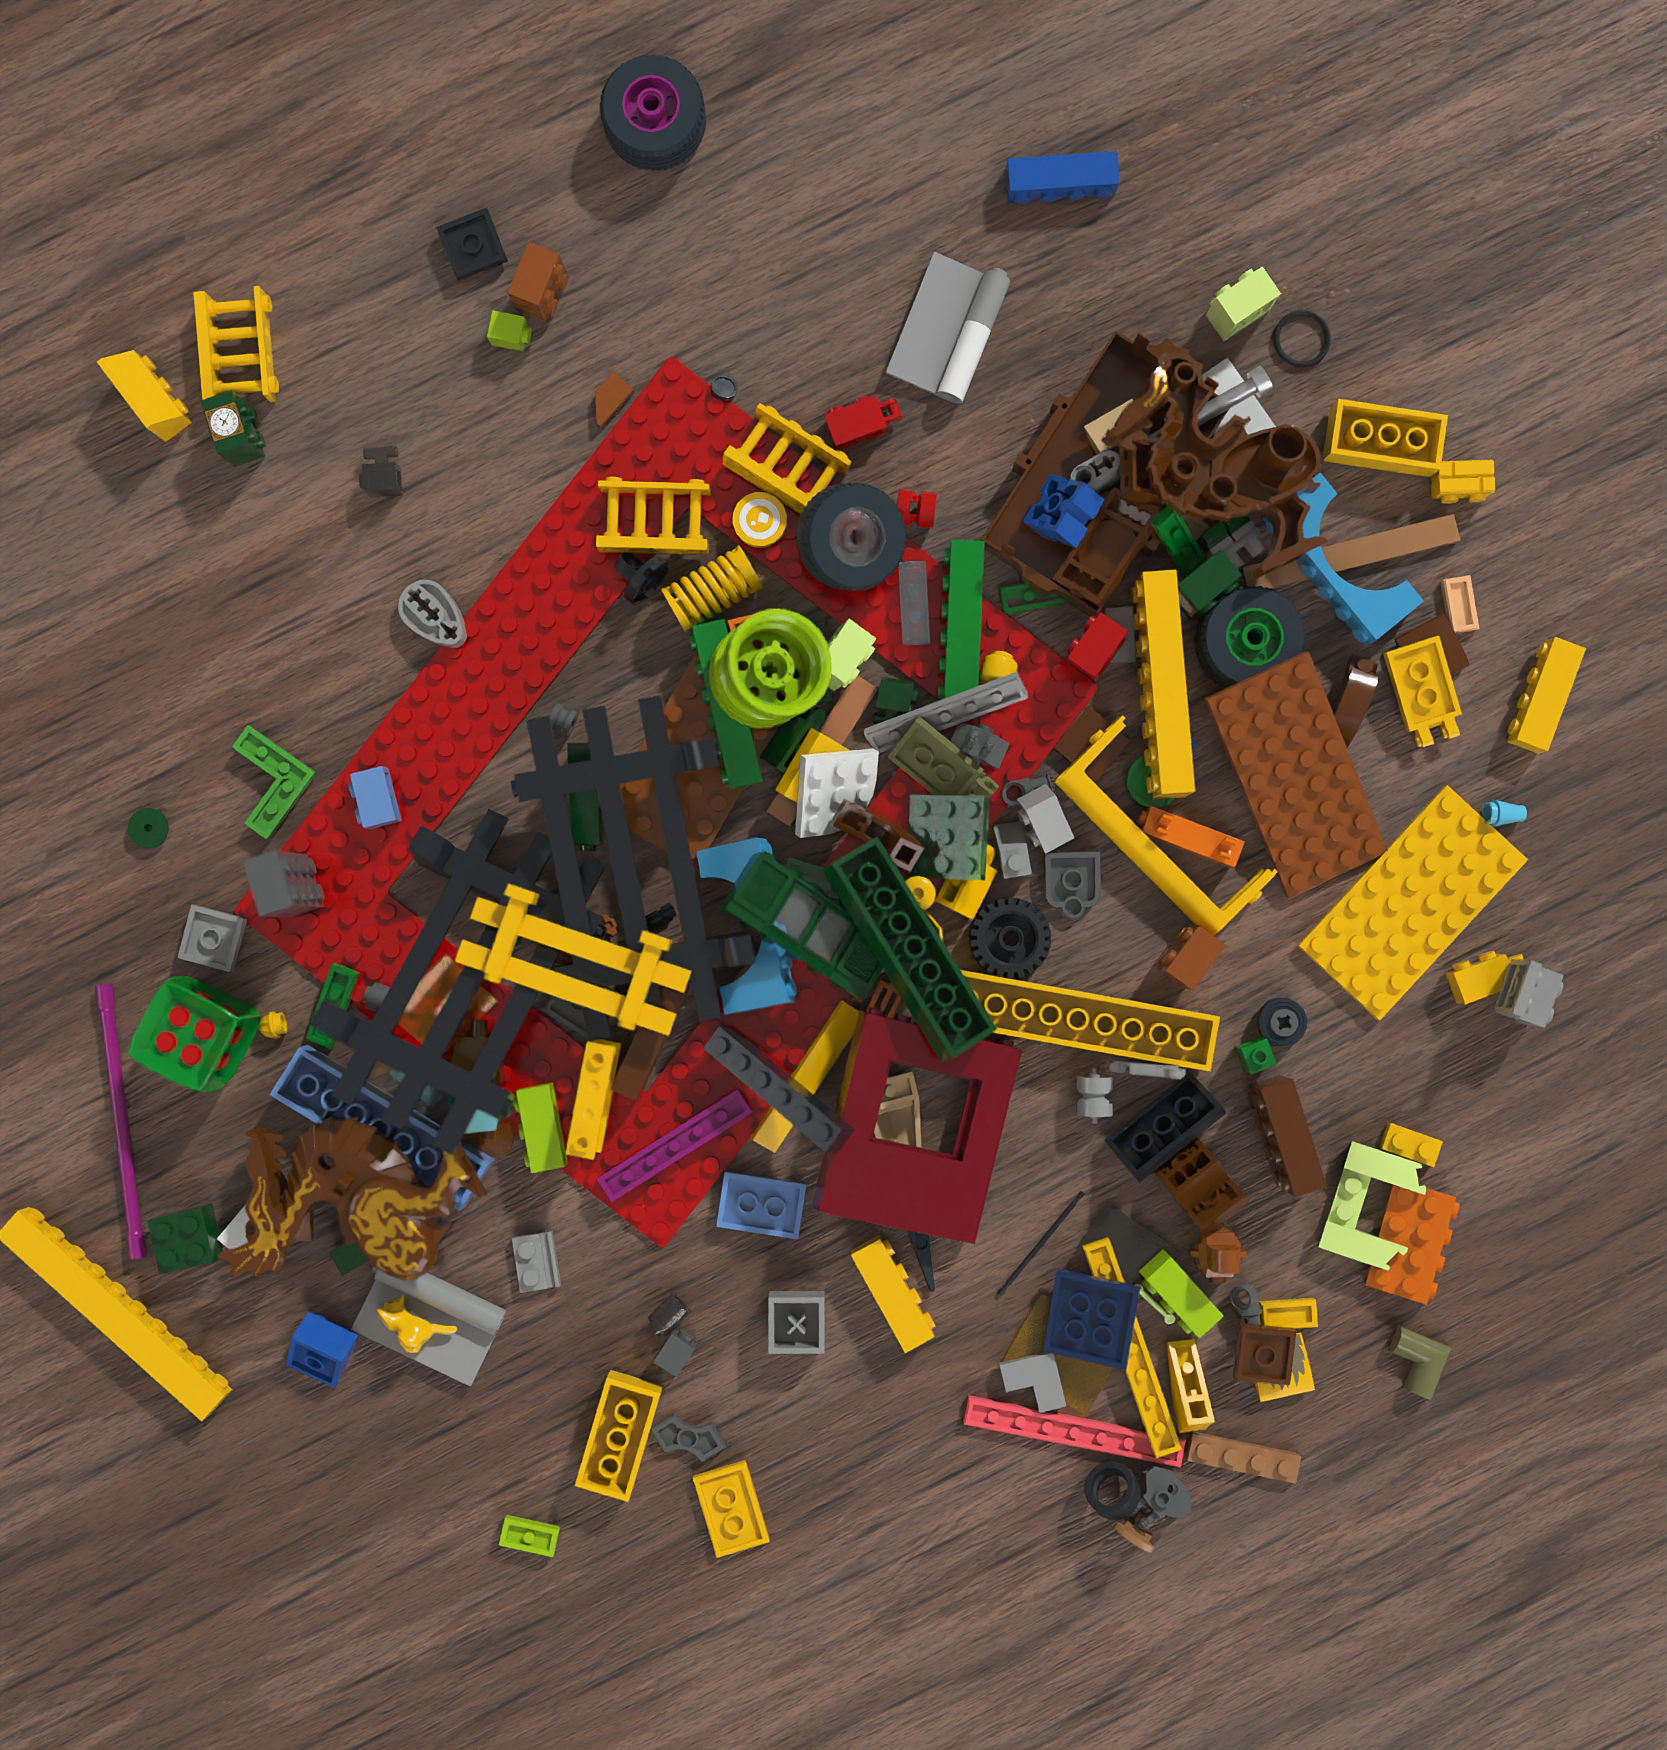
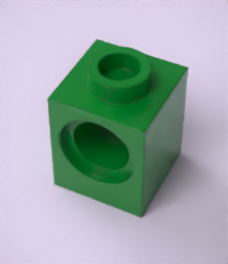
M1257 1037L1234 1046L1243 1071L1248 1074H1254L1277 1065L1267 1038Z

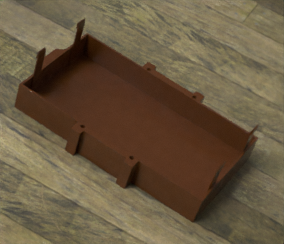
M1115 330L1072 399H1068L1061 393L1057 395L1049 411L1053 416L1028 455L1021 452L1014 462L1012 471L1021 476L1020 480L981 539V541H985L984 550L1018 572L1019 582L1026 584L1030 589L1043 597L1051 594L1058 595V597L1063 598L1090 617L1092 615L1096 617L1106 600L1100 606H1097L1082 598L1085 593L1075 586L1068 590L1060 584L1049 580L1054 577L1073 547L1062 544L1059 540L1055 542L1042 538L1023 523V520L1033 503L1038 504L1042 495L1039 492L1050 474L1064 477L1069 481L1075 467L1096 456L1084 426L1130 399H1137L1150 378V371L1157 362L1152 356L1145 353L1150 339L1140 333L1137 334L1133 342ZM1208 376L1204 381L1206 385L1214 390L1219 385L1218 382ZM1213 393V395L1210 397L1208 401L1214 399L1219 395ZM1228 410L1198 426L1199 431L1210 439ZM1160 411L1149 419L1152 423L1150 435L1164 426L1166 422L1163 418L1167 411ZM1180 467L1178 471L1182 474L1187 475V471L1183 467ZM1086 478L1081 480L1080 482H1084L1085 484H1087L1090 482L1091 479ZM1120 481L1098 494L1103 499H1106L1113 487L1121 490ZM1147 504L1160 512L1164 509V507ZM1088 519V521H1087L1086 524H1085V527H1086V528H1087V526L1089 525V523L1091 522L1092 519H1090V520ZM1155 529L1151 533L1146 545L1139 551L1147 557L1153 554L1161 540L1156 538L1157 533Z

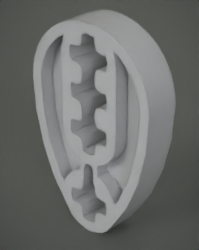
M419 580L410 584L403 591L399 599L398 610L401 619L408 627L426 640L440 646L458 648L465 643L467 634L461 611L451 595L441 585L431 580ZM415 593L437 613L439 617L437 621L433 620L432 616L423 610L419 603L414 601L412 596ZM445 626L456 631L457 637L455 639L450 637L448 631L444 628Z

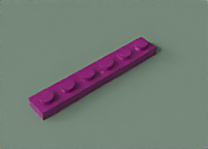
M736 1089L602 1174L597 1180L610 1201L613 1202L747 1117L753 1111L740 1090Z

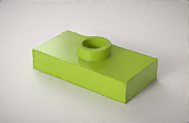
M506 1515L499 1546L553 1557L560 1526Z

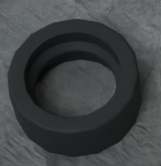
M1113 1461L1099 1464L1089 1473L1085 1481L1084 1493L1087 1502L1100 1516L1108 1520L1123 1519L1129 1516L1138 1506L1141 1498V1488L1138 1479L1121 1463ZM1112 1476L1123 1477L1128 1485L1125 1497L1119 1503L1112 1506L1102 1504L1098 1498V1490L1101 1484Z

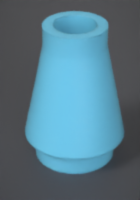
M1493 799L1483 805L1482 817L1486 820L1485 824L1495 827L1525 821L1527 810L1524 805H1515Z

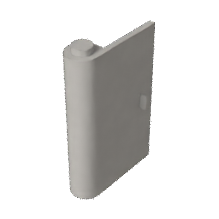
M374 1266L372 1272L376 1273L374 1277L375 1282L351 1330L471 1387L507 1310L429 1273L415 1280H401L385 1274ZM404 1295L405 1308L408 1313L420 1317L429 1323L456 1326L457 1331L451 1334L434 1333L430 1340L422 1345L419 1352L408 1353L397 1340L398 1332L390 1331L377 1316L376 1309L379 1307L384 1309L385 1302L398 1299Z

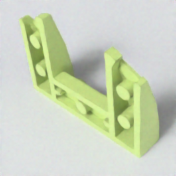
M1352 1141L1319 1248L1389 1270L1390 1267L1386 1263L1398 1251L1404 1255L1408 1247L1356 1230L1357 1221L1371 1177L1425 1195L1426 1187L1425 1185L1419 1186L1416 1169L1422 1168V1165Z

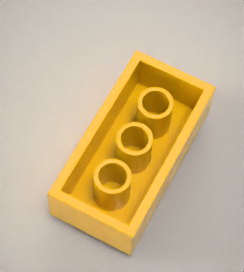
M1338 399L1330 407L1322 461L1431 477L1441 468L1448 415Z
M610 1370L577 1476L576 1487L629 1502L663 1385Z

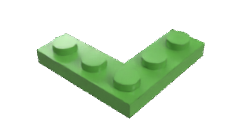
M247 725L232 748L272 775L276 780L244 824L265 839L270 840L317 775V772L255 728Z

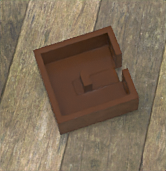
M1149 441L1132 442L1136 447L1135 452H1129L1120 447L1121 499L1165 508L1167 505H1160L1155 489H1150L1149 473L1145 471L1151 456L1148 452L1155 443Z

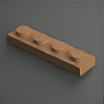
M1191 1431L1186 1459L1190 1462L1296 1484L1301 1455L1299 1453Z

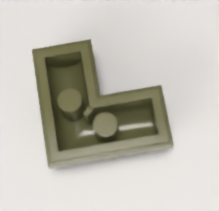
M1398 1325L1388 1351L1413 1361L1403 1387L1414 1394L1432 1400L1452 1349L1448 1345Z

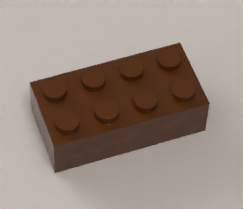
M1278 1075L1249 1084L1251 1092L1248 1093V1099L1252 1108H1256L1259 1118L1256 1119V1124L1260 1134L1265 1135L1268 1144L1264 1145L1268 1160L1273 1161L1276 1169L1273 1172L1276 1186L1278 1188L1281 1187L1284 1192L1294 1197L1326 1188L1325 1178L1294 1080Z

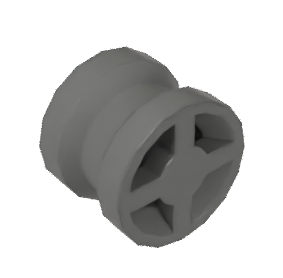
M556 704L550 715L552 731L557 729L561 731L562 735L569 737L576 724L578 712L574 710L567 711L563 705Z

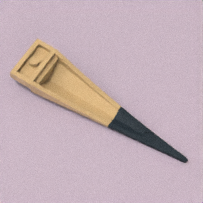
M913 1071L890 1076L887 1078L873 1137L922 1148L920 1103ZM907 1230L928 1289L934 1292L935 1285L929 1235Z

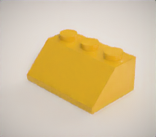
M132 350L101 358L97 361L145 427L165 442L192 423L186 415L189 412L187 407L179 398L175 400L170 394L173 391L172 387L163 377L158 378L153 371L157 368L146 355L141 357Z

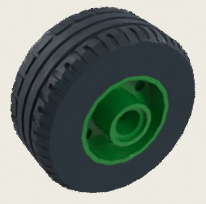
M1256 585L1244 586V588L1239 587L1233 589L1226 596L1222 595L1216 600L1217 604L1202 615L1195 634L1196 656L1199 659V664H1201L1200 667L1205 671L1204 673L1215 684H1218L1219 687L1226 689L1304 652L1306 629H1304L1305 625L1302 623V616L1300 617V613L1296 610L1295 605H1292V602L1287 600L1286 596H1282V593L1276 592L1274 589L1270 590L1268 587H1256ZM1247 636L1252 639L1253 644L1248 641Z

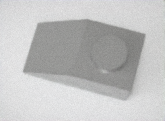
M1020 821L993 825L1001 879L1031 875L1028 848Z

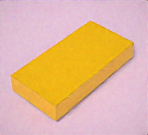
M1315 1298L1259 1301L1260 1308H1262V1313L1260 1314L1261 1325L1294 1329L1318 1327Z

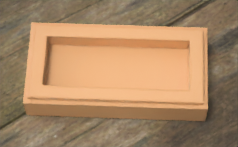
M1470 575L1440 581L1446 618L1455 633L1478 630L1479 624Z

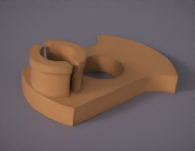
M1139 1512L1135 1521L1129 1518L1125 1525L1119 1522L1116 1524L1115 1529L1124 1538L1149 1553L1152 1552L1154 1547L1149 1541L1153 1534L1148 1530L1154 1521L1145 1529L1139 1531L1136 1524L1145 1516V1514Z

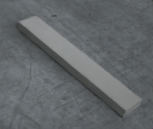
M1014 672L865 728L864 735L872 749L881 753L895 748L919 716L934 729L941 731L1028 698V692L1019 674Z

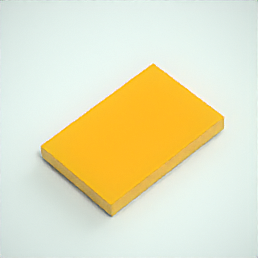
M746 1460L693 1475V1482L716 1558L770 1542Z

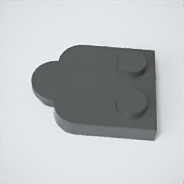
M1100 851L1044 853L1045 898L1052 906L1059 908V912L1064 918L1069 920L1079 919L1085 913L1086 907L1095 905L1100 899Z

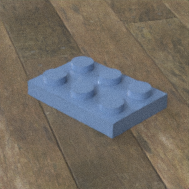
M725 1171L716 1227L798 1239L807 1183Z

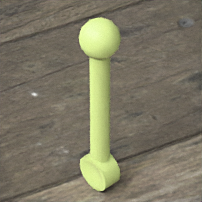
M1135 1284L1141 1286L1140 1295L1163 1315L1164 1321L1167 1324L1174 1323V1314L1170 1315L1144 1291L1141 1284Z

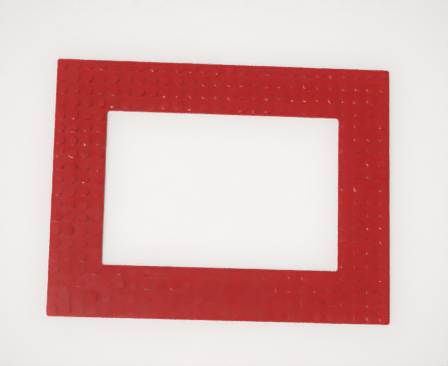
M669 357L464 616L467 634L465 643L458 648L441 646L280 850L306 854L308 858L313 859L317 871L314 877L316 883L321 885L325 899L322 900L324 907L294 917L259 916L250 888L235 907L234 912L239 917L247 918V924L324 984L333 963H338L359 972L360 975L349 1004L371 1021L373 1020L376 1012L367 1009L366 1002L363 1001L366 988L368 986L372 987L375 982L391 987L426 924L389 893L390 888L414 859L407 848L420 825L433 832L437 830L624 592L629 583L614 567L621 553L599 552L596 547V536H604V532H607L608 492H601L598 487V481H605L606 477L622 478V481L664 483H688V480L699 479L703 480L704 484H709L711 495H701V517L840 625L850 619L874 636L876 640L871 645L875 648L874 651L937 700L939 685H944V674H939L940 657H945V646H940L941 630H946L947 620L942 619V602H947L948 592H943V576L948 575L949 570L907 538L904 555L901 556L902 560L899 562V566L895 568L894 573H891V576L886 578L884 582H880L879 585H875L873 588L859 591L831 588L820 583L804 567V563H802L801 557H799L798 545L796 543V528L801 516L784 503L782 504L787 514V528L782 538L765 548H754L745 544L735 532L733 512L737 503L746 495L765 491L722 465L723 454L730 445L735 449L741 448L758 422L730 400L722 401L714 397L707 382L676 358ZM766 430L749 454L750 458L759 464L764 463L779 441V438L769 430ZM788 446L772 469L773 473L782 479L787 478L801 455ZM809 463L795 484L796 488L804 493H810L823 472ZM831 480L826 488L838 484ZM619 493L618 533H620V536L631 537V533H634L635 493ZM646 494L645 533L648 534V537H659V534L662 533L663 494ZM674 494L673 528L686 511L690 510V495ZM853 510L844 511L838 515L832 524L830 545L835 556L846 563L859 562L869 551L872 542L871 528L867 519L859 512ZM631 553L644 563L653 555L650 553ZM983 596L979 673L985 656L992 654L993 651L1007 652L1018 665L1017 673L1028 692V698L963 722L978 727L979 724L988 726L994 730V735L1010 743L998 770L983 764L979 765L984 769L985 776L990 777L999 787L987 802L975 794L984 805L971 819L961 812L956 805L949 809L899 767L869 806V808L881 813L904 828L924 847L911 871L897 865L895 866L905 881L914 876H921L930 880L935 887V899L958 853L961 852L968 855L973 843L983 839L1009 805L1001 798L1002 786L1009 781L1030 778L1098 690L1094 682ZM453 631L450 634V637L452 639H455L457 637L455 633L456 631ZM957 725L938 732L951 741ZM384 766L389 768L402 821L373 829L363 828L362 824L358 823L355 815V809L358 808L356 798H353L349 791L350 774ZM1016 785L1010 786L1006 791L1007 798L1012 801L1020 791V788ZM848 833L810 883L819 886L823 890L822 894L830 900L835 898L841 901L823 873V870L867 842ZM803 892L781 919L787 933L796 940L800 937L819 903ZM827 909L806 946L830 961L851 925ZM446 938L443 939L392 1035L419 1048L423 1044L465 966L455 961L459 948ZM792 959L790 972L797 987L796 1002L738 1014L724 1015L722 997H720L718 1001L721 1017L700 1022L650 1088L642 1093L639 1101H634L613 1091L602 1152H596L594 1159L567 1155L568 1164L560 1169L660 1247L666 1246L748 1141L771 1107L703 1049L719 1026L734 1027L789 1075H792L839 1002L843 1000L853 1006L855 1002L849 999L851 994L844 989H835L829 984L831 981L822 974H813L807 970V964L799 959ZM746 964L732 983L742 977L752 964ZM484 978L441 1059L451 1063L456 1038L461 1035L470 1036L471 1020H488L487 1036L489 1037L513 991L501 981L496 983ZM532 1006L503 1060L505 1082L495 1085L517 1096L516 1091L521 1088L553 1082L565 1149L567 1150L586 1048ZM736 1089L740 1090L753 1113L613 1202L610 1201L597 1180L599 1176ZM514 1108L510 1116H505L501 1123L520 1137L518 1124L522 1123L520 1112L516 1113Z

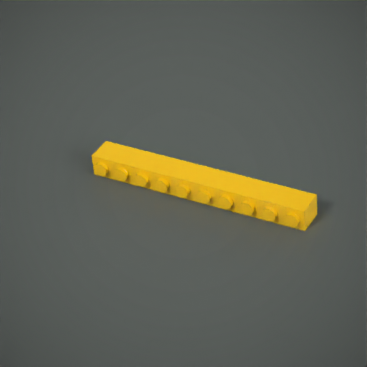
M30 1207L18 1210L0 1230V1241L199 1420L203 1421L211 1415L233 1390L228 1386L229 1383L226 1378L210 1370L208 1363L202 1357L190 1352L187 1349V1344L181 1338L170 1334L167 1331V1326L161 1320L150 1316L146 1312V1307L141 1302L130 1298L126 1294V1289L121 1284L111 1281L105 1275L106 1272L100 1265L91 1263L85 1257V1252L80 1247L71 1245L64 1238L65 1235L60 1229L54 1226L51 1227L44 1220V1215L40 1211Z

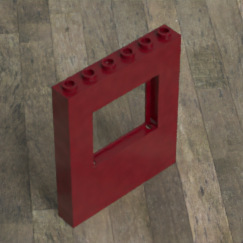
M869 1007L868 1012L859 1010L835 1108V1113L855 1130L839 1152H824L811 1206L820 1213L975 1244L1022 1049L1013 1047L1014 1041L998 1038L997 1042L988 1041V1035L955 1058L941 1063L918 1024L911 1022L912 1017L895 1014V1018L886 1017V1011ZM891 1062L970 1080L952 1154L873 1137Z

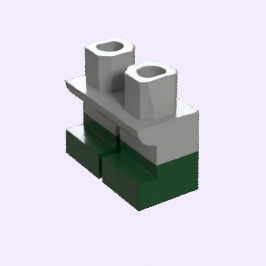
M1248 515L1231 517L1228 522L1220 521L1196 540L1209 558L1221 549L1237 569L1244 565L1236 553L1238 550L1243 548L1250 559L1265 550L1258 537L1262 532L1254 526Z

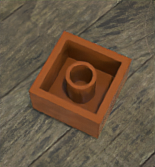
M528 242L507 292L516 311L546 323L549 316L555 314L558 306L557 296L560 290L563 291L568 282V275L560 255Z
M1189 925L1187 928L1183 926L1174 937L1175 945L1171 950L1166 949L1157 961L1160 963L1157 968L1158 971L1181 988L1187 990L1195 989L1226 947L1223 942L1200 925Z

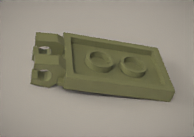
M920 716L888 756L891 761L949 809L956 805L961 812L971 819L984 805L975 794L987 802L999 787L990 777L985 776L986 774L983 772L984 769Z

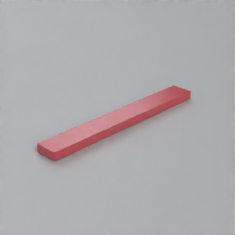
M968 1395L963 1424L1179 1468H1181L1186 1442L1184 1438L1178 1437L1182 1450L1156 1459L1145 1430L1051 1411L1039 1413V1410L1036 1408Z

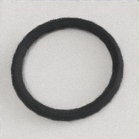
M1308 310L1293 311L1285 315L1279 321L1274 331V346L1278 355L1285 362L1296 367H1308L1318 363L1325 357L1331 344V334L1327 323L1321 316ZM1307 316L1313 318L1322 326L1325 333V345L1316 358L1309 361H1296L1283 352L1279 341L1280 331L1283 325L1293 317Z

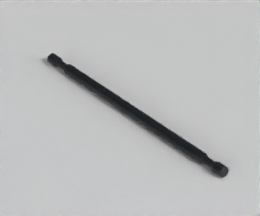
M1080 1191L1077 1194L1075 1200L1068 1205L1009 1277L1006 1284L997 1292L999 1295L1002 1296L1006 1288L1013 1283L1076 1206L1079 1199L1085 1195L1084 1192Z

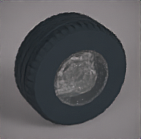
M844 483L823 489L822 492H818L816 496L811 498V501H808L807 506L803 508L804 511L800 514L801 517L796 528L797 550H799L798 554L801 557L802 563H804V567L820 583L835 589L859 591L873 588L875 585H879L880 582H884L886 578L891 576V573H894L895 568L899 566V562L902 560L901 556L904 555L906 547L905 542L907 538H905V535L907 534L904 529L906 526L903 517H901L902 513L898 510L899 507L895 505L893 499L891 500L890 496L886 495L885 492L867 484Z

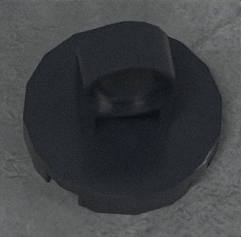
M622 552L616 560L614 567L620 575L629 581L624 592L625 599L633 606L644 602L648 598L645 593L651 588L656 590L664 580L669 569L666 566L668 563L660 556H655L644 563L634 554Z

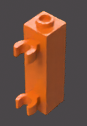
M1153 806L1147 808L1146 811L1142 810L1136 823L1151 839L1228 868L1236 866L1245 842Z

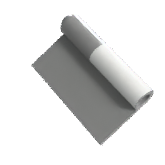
M934 251L886 374L945 400L961 404L1011 280L1007 277V272L999 268H993L982 273Z

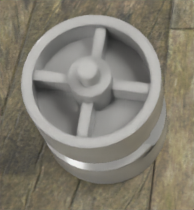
M1092 1068V1073L1089 1075L1077 1076V1089L1083 1095V1098L1077 1102V1115L1092 1118V1124H1098V1118L1113 1116V1103L1107 1097V1094L1113 1090V1076L1100 1075L1098 1068Z

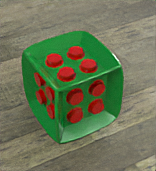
M188 976L171 977L158 989L147 1007L130 1042L128 1055L144 1067L183 1087L201 1093L218 1091L227 1084L238 1069L258 1030L262 1014L249 1004L208 983Z

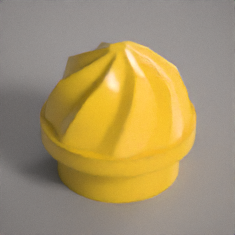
M272 1011L262 1017L259 1024L261 1033L266 1037L275 1039L280 1038L282 1034H286L287 1022L284 1014Z

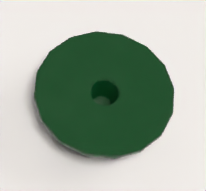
M142 808L136 811L128 823L129 837L132 842L142 848H155L162 844L169 831L165 815L153 808Z

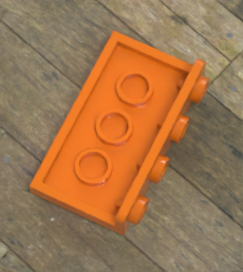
M1393 1185L1379 1238L1408 1247L1404 1255L1398 1251L1386 1263L1390 1267L1389 1270L1371 1265L1365 1285L1426 1305L1428 1298L1434 1300L1438 1284L1434 1283L1433 1280L1436 1272H1442L1445 1257L1441 1256L1443 1245L1449 1246L1453 1231L1448 1229L1450 1218L1456 1220L1460 1203L1455 1202L1456 1196L1426 1188L1424 1195Z

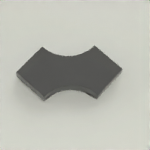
M672 1413L651 1426L650 1429L664 1453L676 1449L687 1450L695 1454L703 1462L726 1448V1443L713 1422L705 1425H690L679 1419L675 1413Z

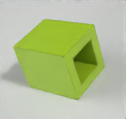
M492 310L487 334L491 345L524 352L525 343L529 344L532 332L526 318Z

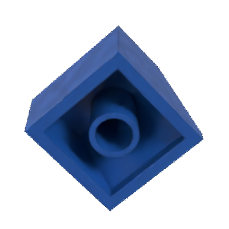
M308 1312L291 1338L286 1365L336 1389L353 1354L358 1335L347 1327H340L329 1322L322 1315H314Z

